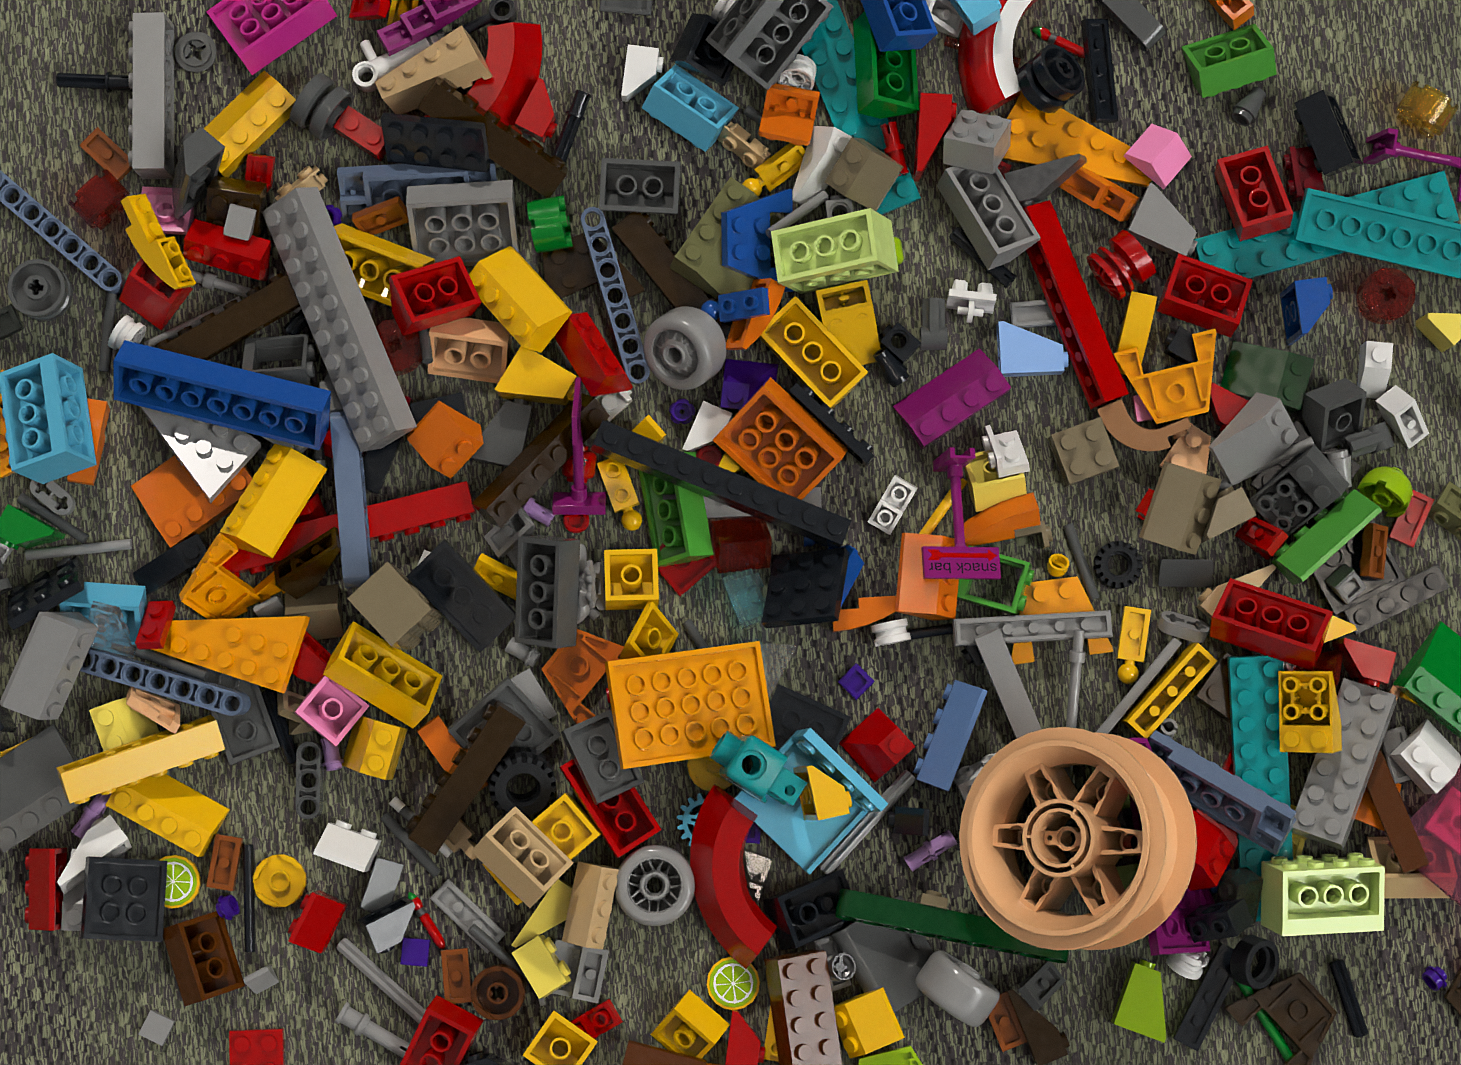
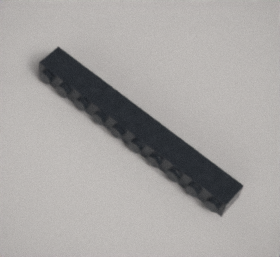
M602 420L590 449L600 455L831 548H839L843 545L852 521L605 420Z

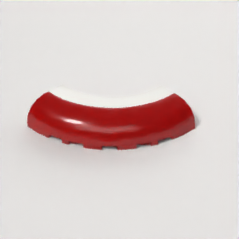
M999 0L1002 6L1000 9V20L976 35L971 33L963 21L958 46V72L962 92L969 110L988 114L1020 96L1022 91L1018 84L1013 63V39L1020 19L1037 0Z

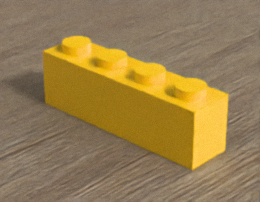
M1191 642L1120 721L1139 738L1148 739L1215 665L1217 660L1199 643Z

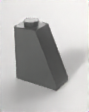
M513 398V402L506 401L482 432L484 444L469 460L507 468L526 447L534 410L532 406L528 405L529 401Z

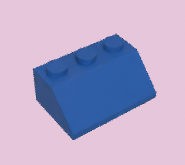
M1327 277L1294 281L1279 294L1287 345H1293L1306 335L1329 306L1330 300L1333 299V290L1331 284H1327Z

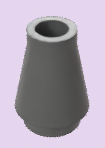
M1253 87L1232 108L1231 116L1233 120L1242 126H1249L1250 123H1254L1266 93L1259 87Z

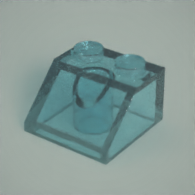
M752 568L722 578V583L741 630L761 623L766 598H763L760 591L764 584L759 572L754 574Z

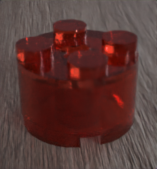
M108 169L102 171L105 174L103 177L99 178L96 174L74 194L78 199L75 202L72 200L69 202L72 209L90 228L98 227L100 230L105 228L112 221L109 217L116 210L119 212L124 210L121 200L130 196V192Z
M1381 268L1373 272L1362 281L1357 290L1356 300L1360 312L1368 321L1382 325L1397 321L1407 314L1414 304L1415 283L1404 272L1395 268ZM1383 292L1388 293L1387 297L1390 298L1389 300H1384L1385 295L1382 294Z
M395 319L382 321L376 329L395 375L400 376L415 370L422 362L419 333L415 332L403 336ZM399 342L402 349L396 350L394 353V351L391 349V346L397 345V343Z

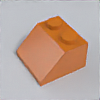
M438 401L420 420L417 427L406 436L410 444L431 468L450 479L484 444L481 425L441 401Z

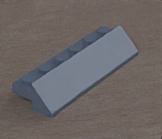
M491 159L490 168L487 173L410 164L337 168L343 223L353 222L352 213L397 196L400 197L406 206L407 186L498 181L496 165Z
M1157 730L1153 732L1149 739L1153 753L1160 757L1175 773L1186 791L1191 806L1196 809L1198 808L1208 816L1271 853L1278 854L1297 820L1295 818V810L1291 809L1287 804L1270 797L1263 790L1246 783L1239 776L1232 775L1220 768L1215 762L1201 757L1194 750L1182 746L1170 736L1162 734Z

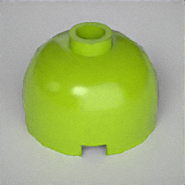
M1383 466L1374 468L1362 478L1357 488L1361 494L1388 512L1386 515L1388 517H1400L1403 515L1413 495L1411 482L1403 471L1396 467Z

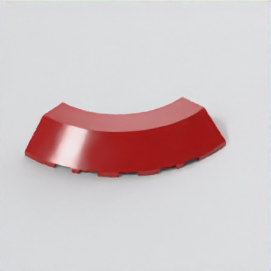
M511 22L487 27L488 50L485 62L493 77L487 80L483 78L477 79L466 94L474 97L479 102L478 106L485 111L490 109L501 117L500 121L507 126L510 124L515 125V121L540 75L542 60L540 24Z
M714 784L701 806L692 834L690 867L695 879L694 894L701 914L712 934L729 955L747 969L777 928V925L768 919L755 900L753 901L745 877L743 863L744 847L748 833L758 815Z

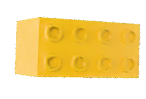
M564 793L532 821L570 860L574 859L601 835L595 823L569 793ZM482 864L517 906L523 902L487 866Z

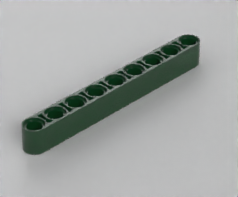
M840 889L835 914V917L839 919L1054 963L1065 964L1068 962L1069 950L1039 948L1022 942L1006 933L987 917L855 890Z

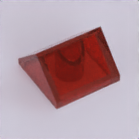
M756 517L711 521L717 574L770 568L772 537L766 521Z

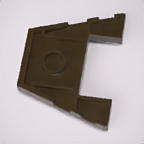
M583 233L572 237L573 247L543 252L545 282L562 301L563 298L598 283ZM595 239L592 243L593 249L596 252H604L607 249L599 239ZM617 259L628 298L630 299L645 292L643 286ZM603 264L600 267V273L605 278H610L615 273L613 266L610 264Z
M1297 972L1239 999L1224 1008L1241 1027L1262 1009L1298 1048L1282 1065H1311L1319 1044L1323 1042L1337 1014V1011L1301 972Z

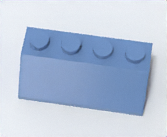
M954 680L952 685L947 683L942 698L946 700L943 709H937L932 723L936 724L933 734H927L923 744V748L927 749L923 759L918 758L913 773L917 774L916 780L943 791H949L986 697L987 690L958 680Z

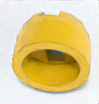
M1053 554L1049 557L1047 563L1048 573L1054 577H1062L1068 570L1069 560L1062 554Z

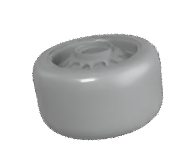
M689 306L672 309L656 319L649 326L643 344L646 362L655 377L665 385L678 390L697 388L713 378L721 370L727 353L725 336L715 319L705 311Z
M664 845L640 847L631 852L618 868L617 885L615 888L617 902L628 917L640 924L647 926L669 924L680 918L692 902L695 892L694 874L685 857L670 847ZM657 877L661 879L663 883L661 891L652 892L649 890L647 884L650 878Z
M942 950L935 951L929 957L915 980L918 989L932 1002L956 1019L972 1027H979L985 1022L1000 998L997 988L966 963Z

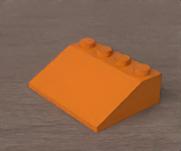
M771 377L713 439L722 450L758 483L800 500L842 460L848 451V448Z
M174 455L131 485L157 530L169 547L172 548L186 539L200 534L233 511L240 496L245 492L253 479V475L245 465L210 504L201 488L195 484L189 472Z

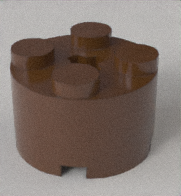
M505 964L491 965L481 971L471 985L473 1007L481 1016L489 1020L510 1018L522 1007L525 1001L526 983L515 969ZM493 986L495 988L502 986L504 988L502 993L505 997L499 996L495 998L493 996L495 993Z

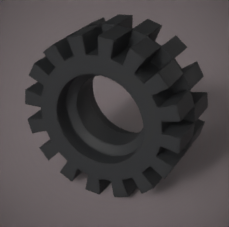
M1119 540L1104 545L1097 551L1093 560V571L1095 570L1096 578L1101 581V584L1111 589H1122L1136 582L1137 578L1141 575V569H1143V564H1141L1142 557L1138 554V549L1136 547L1133 548L1132 544L1128 542L1125 543ZM1121 555L1126 559L1128 567L1124 574L1114 575L1109 571L1108 560L1111 556Z

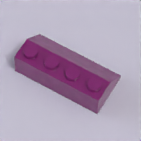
M979 348L895 404L893 408L923 450L1008 393L1011 386L998 367Z

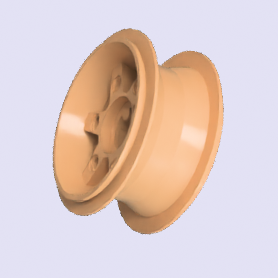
M1069 727L1046 728L1030 732L1000 749L984 765L975 778L966 797L959 831L963 871L970 890L980 907L1006 933L1022 942L1051 950H1108L1126 946L1142 939L1157 929L1172 914L1182 900L1191 880L1197 850L1196 824L1192 806L1179 779L1160 757L1150 749L1131 739L1114 734L1094 733L1085 729ZM1074 765L1096 767L1079 793L1064 769ZM1031 792L1037 807L1030 813L1025 823H1018L1022 807ZM1128 794L1132 797L1140 814L1142 830L1122 828L1117 819ZM1072 818L1079 827L1065 826V824ZM1074 833L1076 840L1071 846L1072 836L1070 834ZM1134 835L1138 840L1135 849L1131 847L1130 843ZM1017 850H1024L1028 860L1035 867L1027 884L1019 866ZM1062 850L1077 853L1068 860ZM1141 855L1137 872L1125 890L1115 865L1120 856ZM1076 887L1091 913L1072 915L1061 912L1059 909Z

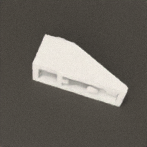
M813 126L811 141L806 147L792 191L793 202L803 205L826 189L828 184L825 183V180L852 136L835 127Z
M111 815L106 818L97 819L85 833L57 881L63 894H66L84 881L86 857L117 858L132 848L129 839Z

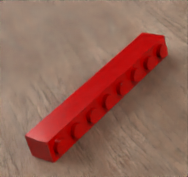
M1051 200L1023 208L1041 237L1038 242L1026 251L1090 410L1128 395L1126 383L1117 366L1115 356L1111 351L1106 334L1102 329L1096 309L1087 292L1086 285L1083 282Z

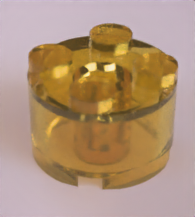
M1413 81L1396 108V111L1399 113L1396 118L1408 126L1414 123L1421 127L1419 132L1429 139H1433L1436 135L1441 136L1459 109V106L1455 104L1452 107L1449 104L1452 99L1441 91L1427 84L1424 88L1418 87L1419 82Z

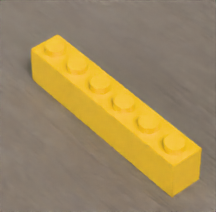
M208 715L180 725L176 734L169 730H164L62 765L56 769L68 802L70 804L73 802L74 804H82L89 801L93 795L99 793L107 795L115 792L116 787L125 784L127 786L139 784L142 782V778L151 775L152 777L165 775L168 773V769L177 766L178 768L188 767L194 763V760L214 758L219 755L220 751L225 750L217 720L212 715Z

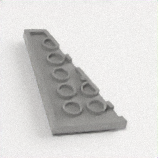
M139 406L180 464L189 472L195 484L201 488L210 504L261 448V442L246 432Z

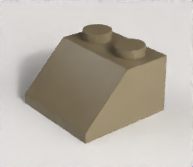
M851 137L826 178L825 183L845 197L877 211L902 171L903 166L865 139Z
M1233 486L1216 495L1201 543L1257 516L1242 487L1234 490Z

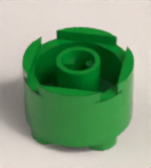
M564 195L527 202L528 218L532 228L531 235L537 253L573 247L572 235L569 232L572 231L569 215H566L567 207Z

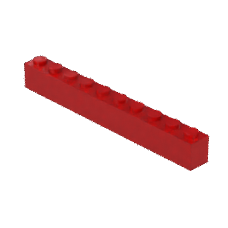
M465 481L367 506L370 541L379 539V543L395 539V534L403 532L405 536L420 533V528L430 526L431 530L446 526V521L454 519L456 523L472 520L471 515L477 513L472 505L473 497L469 483ZM338 514L294 524L273 558L238 548V552L222 566L239 578H241L240 573L250 571L251 575L266 572L267 566L275 565L331 528L336 527L339 532Z

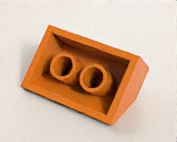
M902 533L895 612L932 621L956 619L959 579H923L921 551L923 546L954 547V538L941 535Z

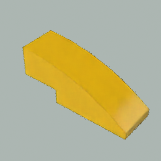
M1133 291L1128 295L1116 352L1137 347L1141 364L1150 333L1157 296ZM1116 360L1120 373L1126 375L1123 369L1121 368L1120 364Z

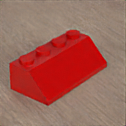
M1230 578L1212 615L1210 637L1313 671L1321 653L1333 611Z
M572 759L559 767L616 858L624 855L662 830L635 788L595 805L574 760Z

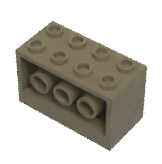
M388 561L347 598L391 647L402 651L409 649V651L413 650L422 641L419 637L425 631L431 633L441 624L439 618L442 614L399 568Z

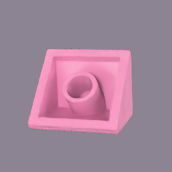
M324 676L305 696L294 713L336 747L367 710L369 705L353 692Z

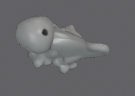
M580 544L577 624L588 616L590 609L595 608V605L598 610H605L604 570L602 569L601 562H596L593 565V560L587 561V550L584 544Z

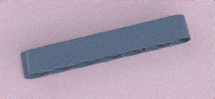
M0 170V201L106 292L113 294L122 293L126 283L124 275ZM15 192H19L18 201L10 203V196ZM33 209H39L38 217L34 220H29L30 212ZM57 225L59 232L57 235L49 237V229ZM78 242V250L72 254L68 253L69 245ZM98 259L97 268L88 270L89 261ZM114 275L118 276L117 284L114 287H108V279Z
M589 207L584 210L580 218L582 232L623 370L631 383L640 384L646 381L650 374L641 338L604 214L599 208ZM589 213H594L599 217L600 222L597 226L590 227L585 222V216ZM601 238L606 241L607 249L604 252H596L593 249L592 243L595 239ZM603 264L613 266L615 273L612 277L605 278L601 275L600 267ZM617 289L621 292L622 299L619 303L609 301L607 296L609 290ZM619 314H624L629 318V326L625 329H621L615 324V318ZM631 339L636 343L637 350L635 353L627 354L624 352L622 345L625 340ZM633 365L643 367L644 376L641 379H634L630 375V369Z
M338 411L330 412V428L344 586L347 589L360 587L373 575L363 452L359 449L345 412Z
M97 648L89 649L88 653L91 656V663L86 666L83 662V666L80 669L84 673L229 716L243 715L249 711L251 706L250 697L242 691L203 681ZM111 660H113L116 665V669L113 673H111L108 669V664ZM136 667L140 670V678L137 681L133 678V670ZM160 675H163L165 678V685L162 688L157 684V679ZM185 682L190 686L188 695L182 693V685ZM210 689L215 694V699L212 703L208 702L206 694ZM233 697H237L240 702L239 708L236 711L231 706Z

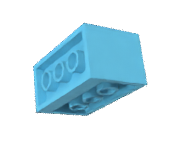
M51 353L0 372V394L3 403L2 415L6 425L5 438L9 448V465L13 472L45 484L97 465L83 368Z

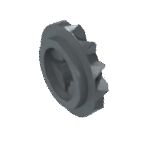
M202 32L185 34L179 39L175 48V57L178 64L187 72L197 74L202 71H208L209 67L215 63L216 54L218 53L212 38ZM191 44L198 50L203 48V51L200 53L202 56L201 61L195 56L190 57L193 53Z

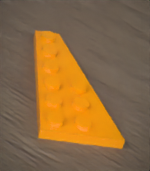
M1021 92L1007 119L1011 120L1010 147L1003 157L1005 160L1038 165L1071 155L1081 154L1087 159V163L1082 167L1105 179L1147 187L1152 181L1123 157L1131 146L1062 108L1055 113H1045L1030 104Z
M310 617L173 620L164 648L151 650L285 694Z

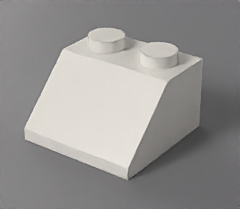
M1425 719L1390 754V757L1424 794H1437L1455 776L1461 764V755L1428 719Z
M338 819L336 823H328L313 854L361 872L371 871L382 841L376 839L377 833L363 828L361 832L351 830L352 824Z

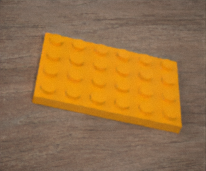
M760 641L605 662L620 770L710 757L715 745L727 730L738 738L753 735L771 747H776Z

